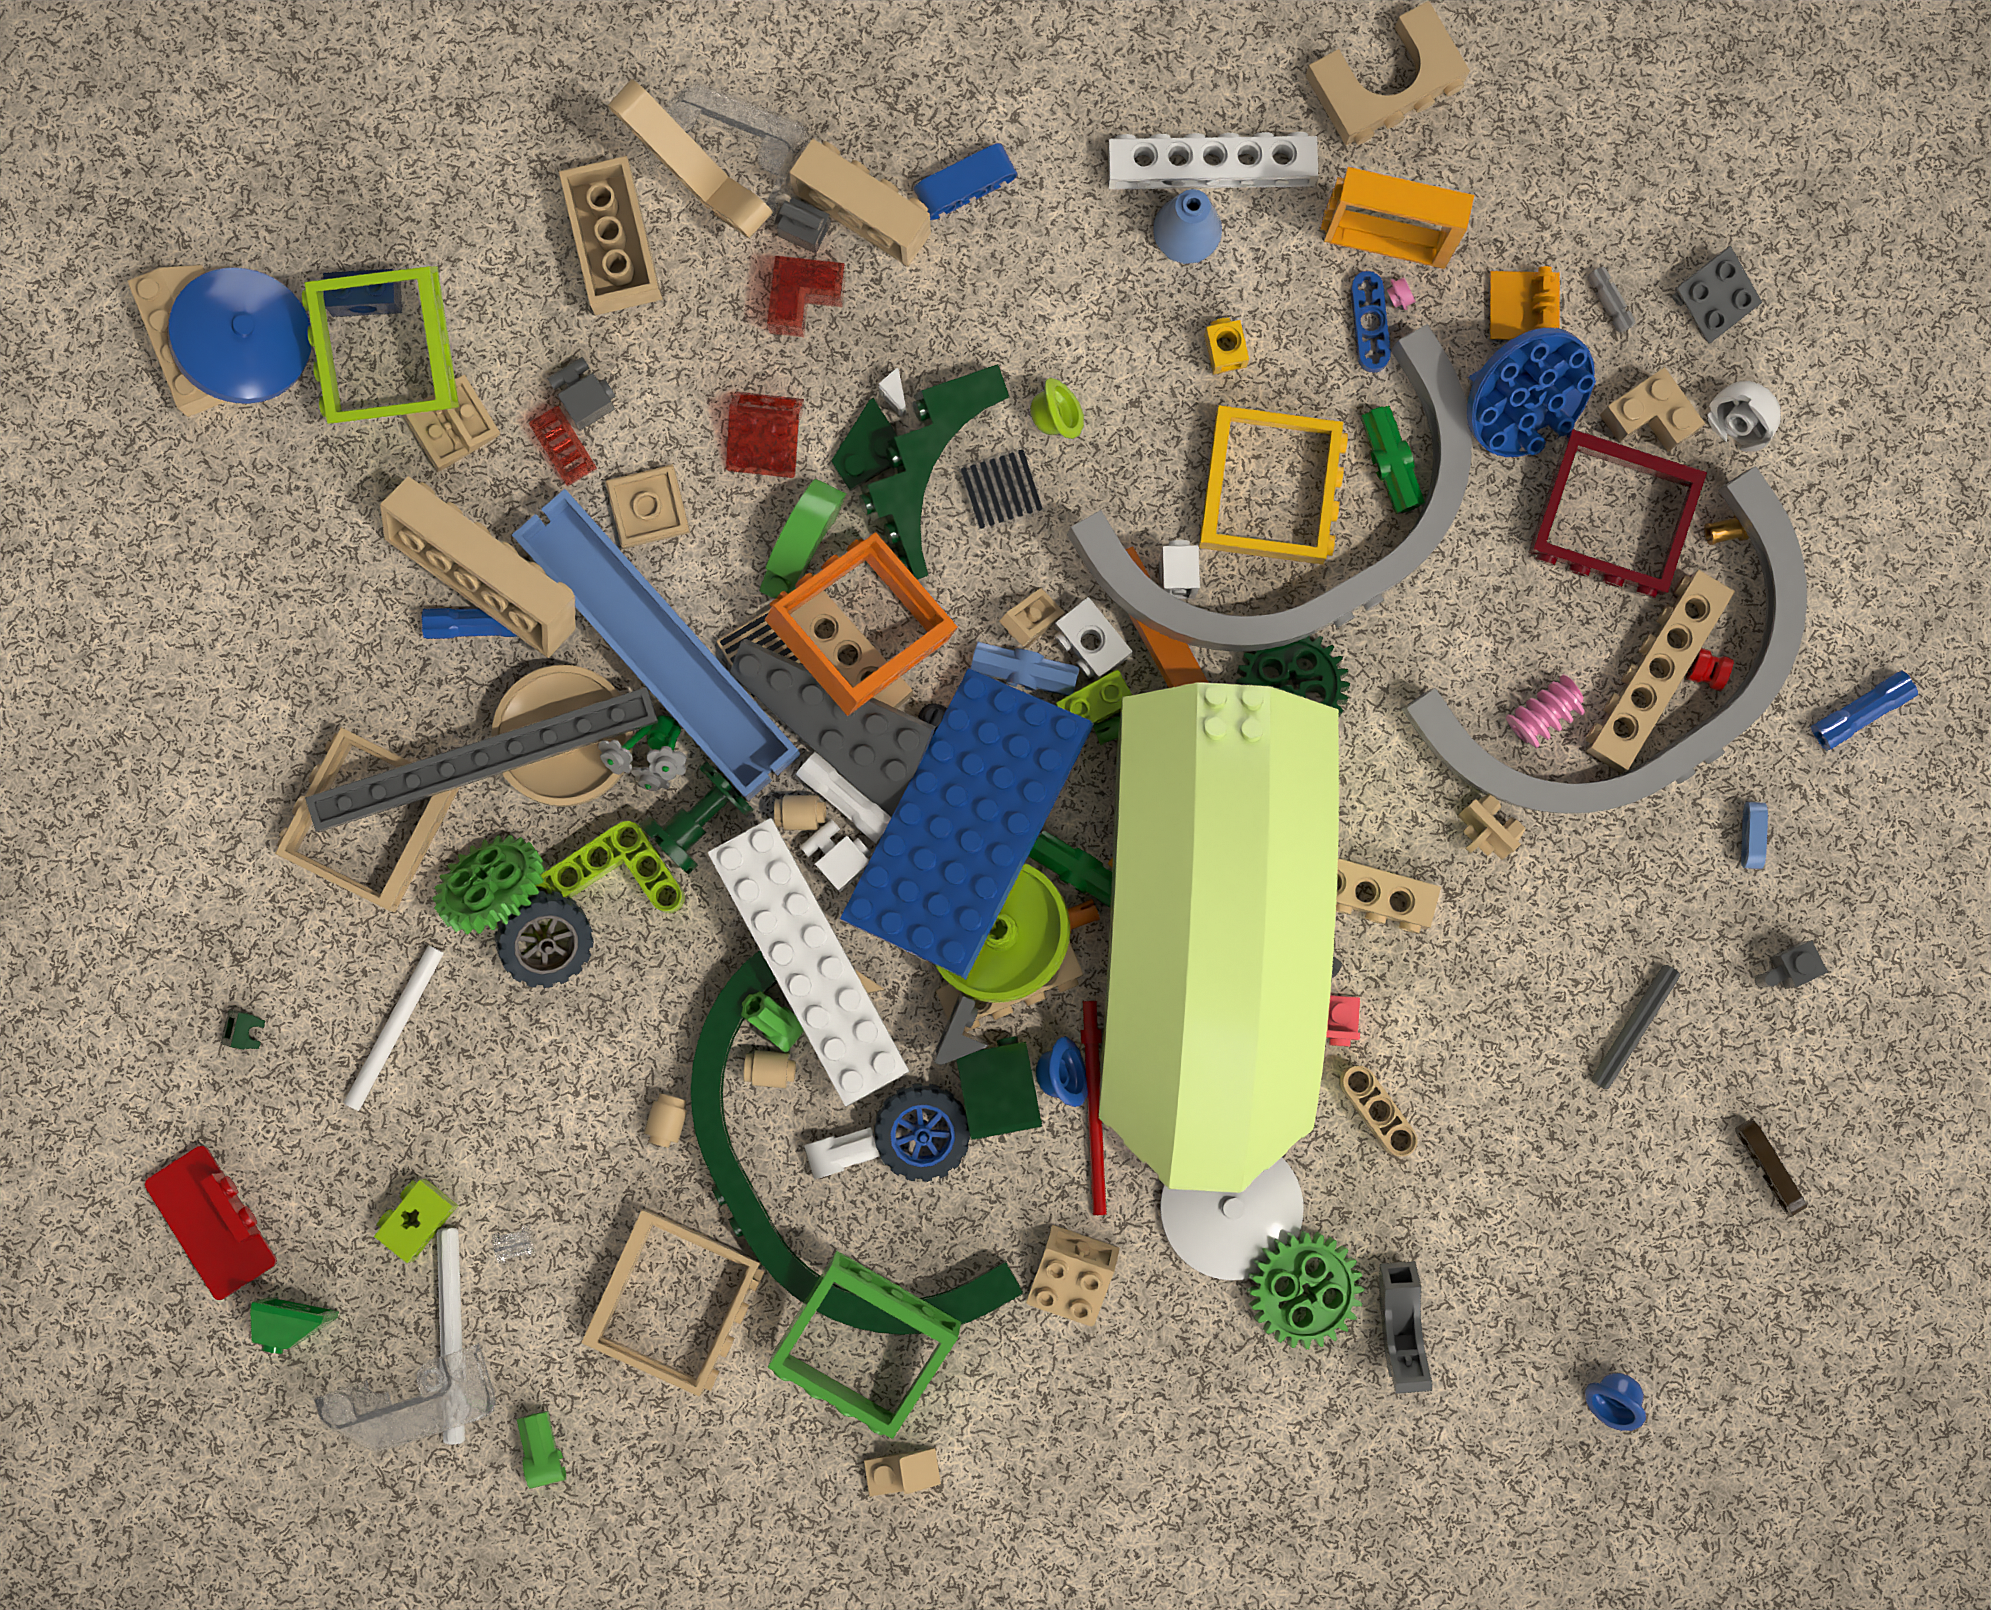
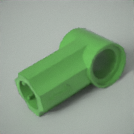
M761 991L756 994H749L742 1003L743 1011L741 1015L760 1029L767 1039L786 1053H788L804 1032L798 1018L791 1010L785 1006H779L777 1002Z
M545 1411L518 1418L517 1424L525 1455L522 1462L523 1471L529 1489L566 1480L565 1466L561 1467L560 1459L563 1456L561 1450L556 1447L549 1412Z

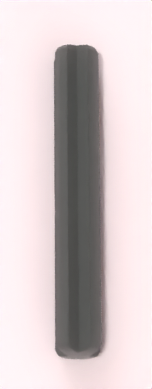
M1669 965L1661 967L1592 1076L1594 1084L1602 1089H1609L1680 978V973Z

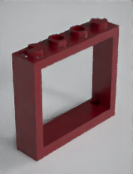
M1572 429L1566 435L1529 553L1536 555L1535 560L1544 562V564L1549 566H1555L1556 562L1569 565L1568 571L1576 575L1589 577L1591 572L1603 576L1602 582L1610 586L1622 588L1625 583L1637 587L1635 593L1641 596L1646 595L1656 598L1657 594H1666L1669 591L1707 472ZM1576 452L1688 487L1659 578L1547 543Z

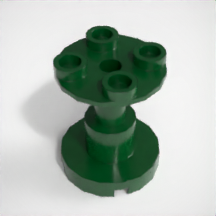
M707 761L698 768L715 786L688 812L681 808L663 826L651 815H648L639 823L641 828L688 875L698 864L687 851L707 833L702 827L719 810L731 801L747 818L754 811Z

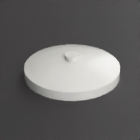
M1282 1157L1268 1170L1265 1169L1241 1193L1168 1189L1164 1185L1160 1200L1163 1229L1175 1252L1195 1270L1207 1276L1223 1280H1243L1250 1278L1248 1277L1250 1273H1259L1260 1268L1256 1266L1254 1260L1266 1261L1267 1257L1262 1249L1266 1248L1274 1252L1276 1250L1274 1239H1278L1284 1245L1287 1244V1233L1293 1234L1297 1239L1303 1220L1304 1207L1301 1188L1293 1170Z

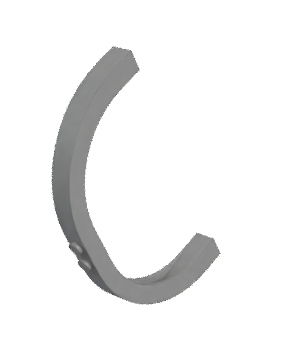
M1426 324L1401 338L1391 349L1416 391L1425 411L1431 433L1433 462L1430 487L1422 511L1407 537L1389 555L1301 606L1284 612L1261 616L1225 615L1192 606L1174 597L1153 582L1129 556L1100 510L1070 527L1067 533L1068 538L1096 582L1115 603L1147 627L1171 639L1192 646L1219 651H1257L1284 646L1304 639L1333 623L1336 628H1339L1355 618L1352 613L1353 611L1362 606L1368 611L1383 602L1384 598L1382 595L1402 582L1422 564L1447 533L1462 503L1471 465L1472 435L1467 422L1465 395L1457 373L1429 325Z
M1755 466L1747 469L1718 489L1742 524L1754 546L1763 572L1766 590L1765 625L1754 663L1739 688L1719 710L1653 757L1629 771L1600 781L1566 784L1528 776L1498 761L1471 738L1437 689L1433 688L1401 709L1433 754L1451 772L1484 794H1490L1497 800L1513 806L1550 813H1590L1628 805L1656 793L1675 780L1678 784L1686 781L1696 773L1694 770L1695 766L1704 760L1709 764L1725 753L1723 747L1747 730L1765 712L1781 690L1798 654L1805 628L1807 579L1799 541L1788 514L1758 468Z

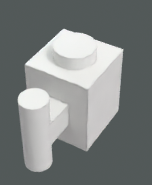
M830 819L805 841L800 848L808 857L819 848L825 855L815 865L835 888L841 892L864 872L869 863L867 857L872 853L859 838L852 842L846 836L835 845L830 838L840 828Z

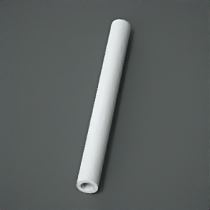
M430 945L427 946L343 1102L345 1105L355 1110H360L444 954L442 951Z

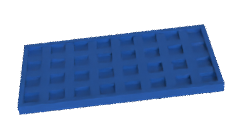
M968 668L840 919L851 926L966 979L1094 726L1092 721Z

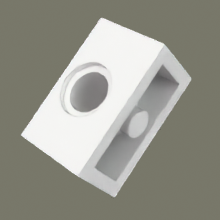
M1174 540L1169 542V546L1162 547L1159 556V587L1178 599H1195L1200 588L1199 545L1190 546V541Z
M1089 597L1055 623V629L1057 630V633L1054 635L1055 639L1066 652L1070 649L1074 651L1080 659L1076 664L1088 679L1092 676L1096 680L1105 677L1132 655L1133 651ZM1086 634H1094L1099 638L1101 645L1095 650H1087L1082 646L1081 638Z

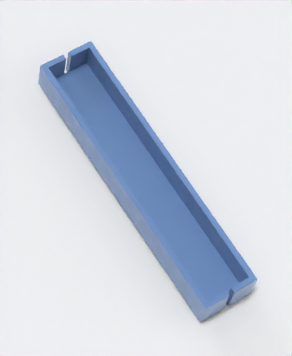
M564 489L541 509L551 522L545 526L535 514L516 530L512 536L545 571L549 578L556 583L562 582L573 591L575 607L747 801H750L772 781L768 776L772 771L778 776L801 756L799 750L569 492Z

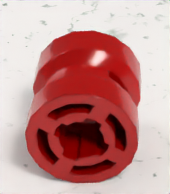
M1701 648L1688 669L1686 679L1695 683L1701 681L1708 683L1711 689L1721 692L1730 677L1734 660L1726 656H1713L1710 650Z

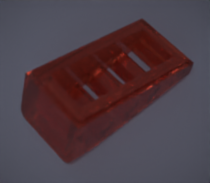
M559 406L553 407L529 422L530 427L567 486L597 469ZM557 421L561 422V425L543 434L542 430ZM567 432L568 438L551 447L549 444L551 441ZM573 445L576 446L577 449L560 460L558 459V454ZM580 457L584 459L585 462L566 472L565 466Z

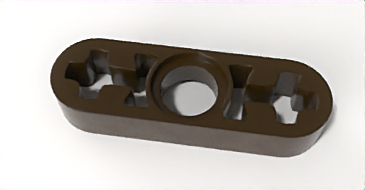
M1749 1119L1736 1127L1735 1132L1756 1167L1762 1168L1765 1173L1762 1177L1783 1211L1789 1217H1793L1806 1209L1807 1204L1760 1126L1753 1119Z

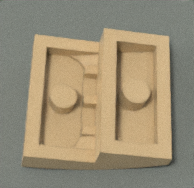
M465 375L455 379L459 402L458 408L402 415L437 472L449 467L500 435V431ZM435 391L433 395L421 401L436 400Z

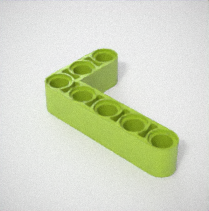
M623 821L616 824L541 874L544 882L535 885L537 889L545 888L548 894H552V891L562 893V896L566 899L567 897L572 898L625 862L656 909L665 913H674L685 902V893L644 830L631 821ZM634 829L638 835L636 843L631 847H623L620 842L621 834L625 830ZM597 849H605L608 854L607 862L601 867H594L591 863V855ZM647 858L655 859L657 863L656 872L649 877L642 876L640 873L641 862ZM574 868L578 873V880L573 886L565 887L562 884L561 876L565 870ZM667 887L674 888L677 893L676 901L670 906H662L659 901L660 892Z

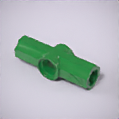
M1390 406L1378 407L1363 414L1361 421L1372 448L1371 460L1373 465L1377 464L1379 471L1376 474L1380 480L1384 481L1395 514H1403L1423 506L1425 501L1413 471L1415 468L1414 458L1407 441L1401 438Z
M1043 830L1028 857L1059 875L1058 878L1067 885L1068 883L1073 885L1075 890L1083 894L1088 893L1099 902L1111 908L1112 872L1103 867V863L1079 848H1072L1061 839Z

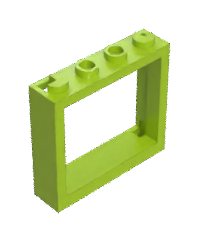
M438 266L304 282L305 290L302 291V302L304 309L309 311L311 325L308 326V339L310 345L315 347L317 361L313 363V370L316 381L321 383L323 396L319 398V407L322 416L326 417L327 424L459 407ZM417 279L436 400L342 411L323 291Z

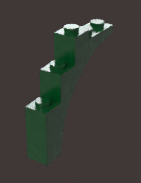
M998 364L914 394L916 401L913 402V409L917 419L920 422L923 421L925 427L887 441L889 448H886V455L891 467L897 468L898 474L860 488L862 495H859V501L864 514H870L872 521L882 517L886 518L887 523L884 524L886 537L890 544L895 543L899 555L898 558L917 580L929 576L922 551L920 521L924 493L933 467L949 441L967 422L983 410L1010 398Z

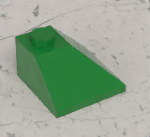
M272 1297L254 1301L250 1309L252 1343L262 1344V1351L283 1354L284 1349L295 1347L337 1319L339 1311Z

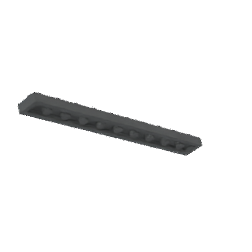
M645 687L305 797L315 832L319 833L659 722L648 688Z

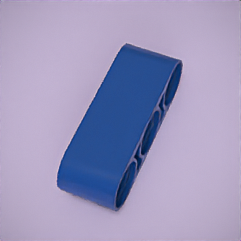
M997 143L921 180L914 186L913 190L919 201L928 208L927 212L930 213V220H936L940 218L939 214L943 212L948 214L970 203L969 199L973 197L978 199L1000 188V184L1005 181L1007 184L1012 182L1018 176V173L1003 145Z

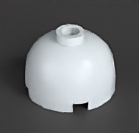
M1739 381L1724 388L1710 403L1711 411L1707 415L1708 422L1717 435L1727 442V434H1729L1742 445L1739 450L1745 452L1759 451L1766 447L1781 422V409L1776 397L1769 389L1751 381Z

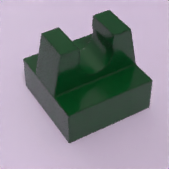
M229 1009L220 1044L241 1050L259 1049L261 1042L250 1039L249 1030L252 1027L264 1028L266 1021L251 1014Z

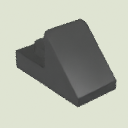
M961 992L959 993L932 1056L934 1063L943 1065L988 1046L984 1039L964 1031L965 1026L968 1028L972 1027L978 1014L979 1008L974 1007L976 1003L974 998Z

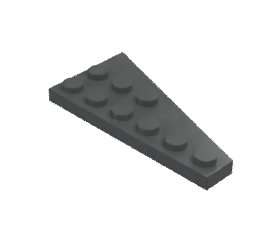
M748 639L741 641L730 674L870 801L892 817L910 780L914 777L936 727L875 698H871L847 716L804 665Z

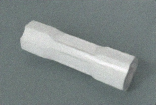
M814 752L800 767L796 775L816 793L821 794L849 818L861 832L877 844L892 817L878 805L868 800L839 775L835 768Z

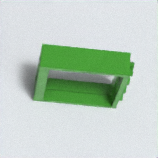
M836 1250L774 1349L768 1368L781 1380L792 1381L804 1388L805 1392L811 1397L823 1399L832 1404L844 1416L854 1417L865 1423L874 1433L886 1435L893 1439L957 1341L961 1322ZM834 1282L939 1342L894 1413L789 1354Z

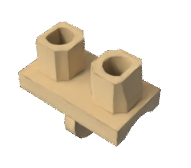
M1487 794L1478 801L1475 799L1457 816L1467 825L1463 832L1472 840L1465 848L1469 853H1472L1479 847L1487 856L1494 852L1503 860L1521 845L1518 841L1526 829L1513 817L1501 825L1493 817L1501 808L1500 802L1490 794Z

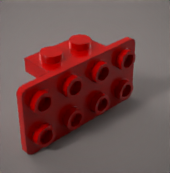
M197 1146L146 1179V1190L214 1299L223 1300L277 1264L276 1256L256 1226L258 1222L255 1215L247 1206L244 1207L237 1195L239 1192L235 1183L229 1176L224 1175L206 1146Z

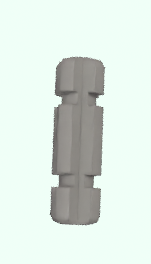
M1600 267L1589 274L1588 280L1593 289L1597 288L1598 292L1596 295L1608 316H1613L1614 320L1612 323L1617 332H1624L1634 326L1635 319L1630 311L1625 310L1627 305L1615 283H1610L1609 279H1611V276L1607 269Z

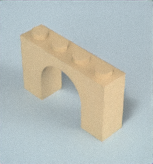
M1429 0L1399 16L1395 25V30L1412 57L1416 69L1414 83L1403 92L1395 95H1378L1365 89L1354 76L1339 49L1309 64L1305 76L1345 146L1354 141L1357 145H1360L1371 139L1375 135L1374 131L1384 125L1387 129L1392 128L1405 119L1404 114L1413 109L1417 113L1422 112L1434 104V98L1443 93L1447 97L1451 96L1465 86L1463 82H1465L1470 70Z

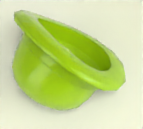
M1048 378L1045 381V390L1037 394L1031 402L1030 413L1032 420L1042 433L1047 435L1061 434L1065 438L1074 439L1080 436L1084 427V414L1081 405L1074 393L1065 384L1057 379Z

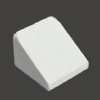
M896 368L879 383L878 387L879 394L899 416L903 417L906 414V406L899 369Z

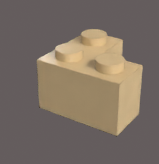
M1665 367L1608 405L1600 414L1619 443L1648 424L1668 452L1694 435L1705 425V422Z

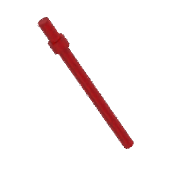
M1082 1001L1084 1030H1080L1081 1044L1085 1045L1092 1214L1107 1215L1103 1125L1099 1119V1043H1102V1029H1098L1097 1001Z

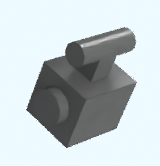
M791 197L790 201H784L779 209L775 224L778 225L777 231L780 238L817 254L831 225V220L828 213Z
M583 356L547 378L554 390L567 383L569 388L557 395L580 431L615 410L611 399L616 397L607 381L603 379L599 382L594 373H591L582 380L579 378L578 375L590 369Z
M1804 941L1769 957L1775 968L1763 974H1758L1755 977V984L1760 988L1776 986L1782 982L1785 989L1797 988L1828 973L1813 941Z

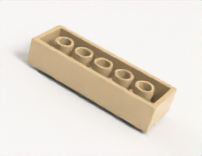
M408 476L380 504L384 539L547 658L575 631V596L566 584L562 582L556 583L549 578L537 563H529L518 555V552L512 545L507 542L501 543L495 539L484 525L479 522L473 523L463 516L462 511L451 502L445 503L436 496L435 492L423 482L418 483Z

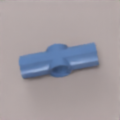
M977 642L971 665L972 670L990 678L1004 680L1010 686L1017 687V684L1025 686V690L1036 691V689L1067 697L1074 693L1080 667L1045 659L1044 655L1030 650L1015 648L1013 651L982 642Z

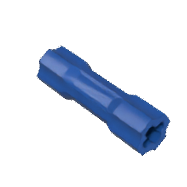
M433 608L423 609L422 632L423 637L426 639H451L472 636L518 637L481 609Z
M1901 670L1844 708L1831 713L1813 724L1811 731L1824 750H1831L1852 737L1855 732L1918 696L1917 687L1912 682L1910 676Z

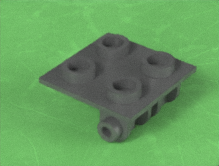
M1728 246L1675 288L1676 293L1672 295L1677 305H1686L1709 344L1763 303L1731 246Z

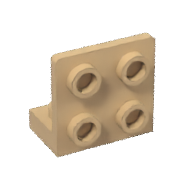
M1052 1225L1043 1257L1026 1303L1035 1308L1087 1326H1094L1113 1277L1120 1248Z

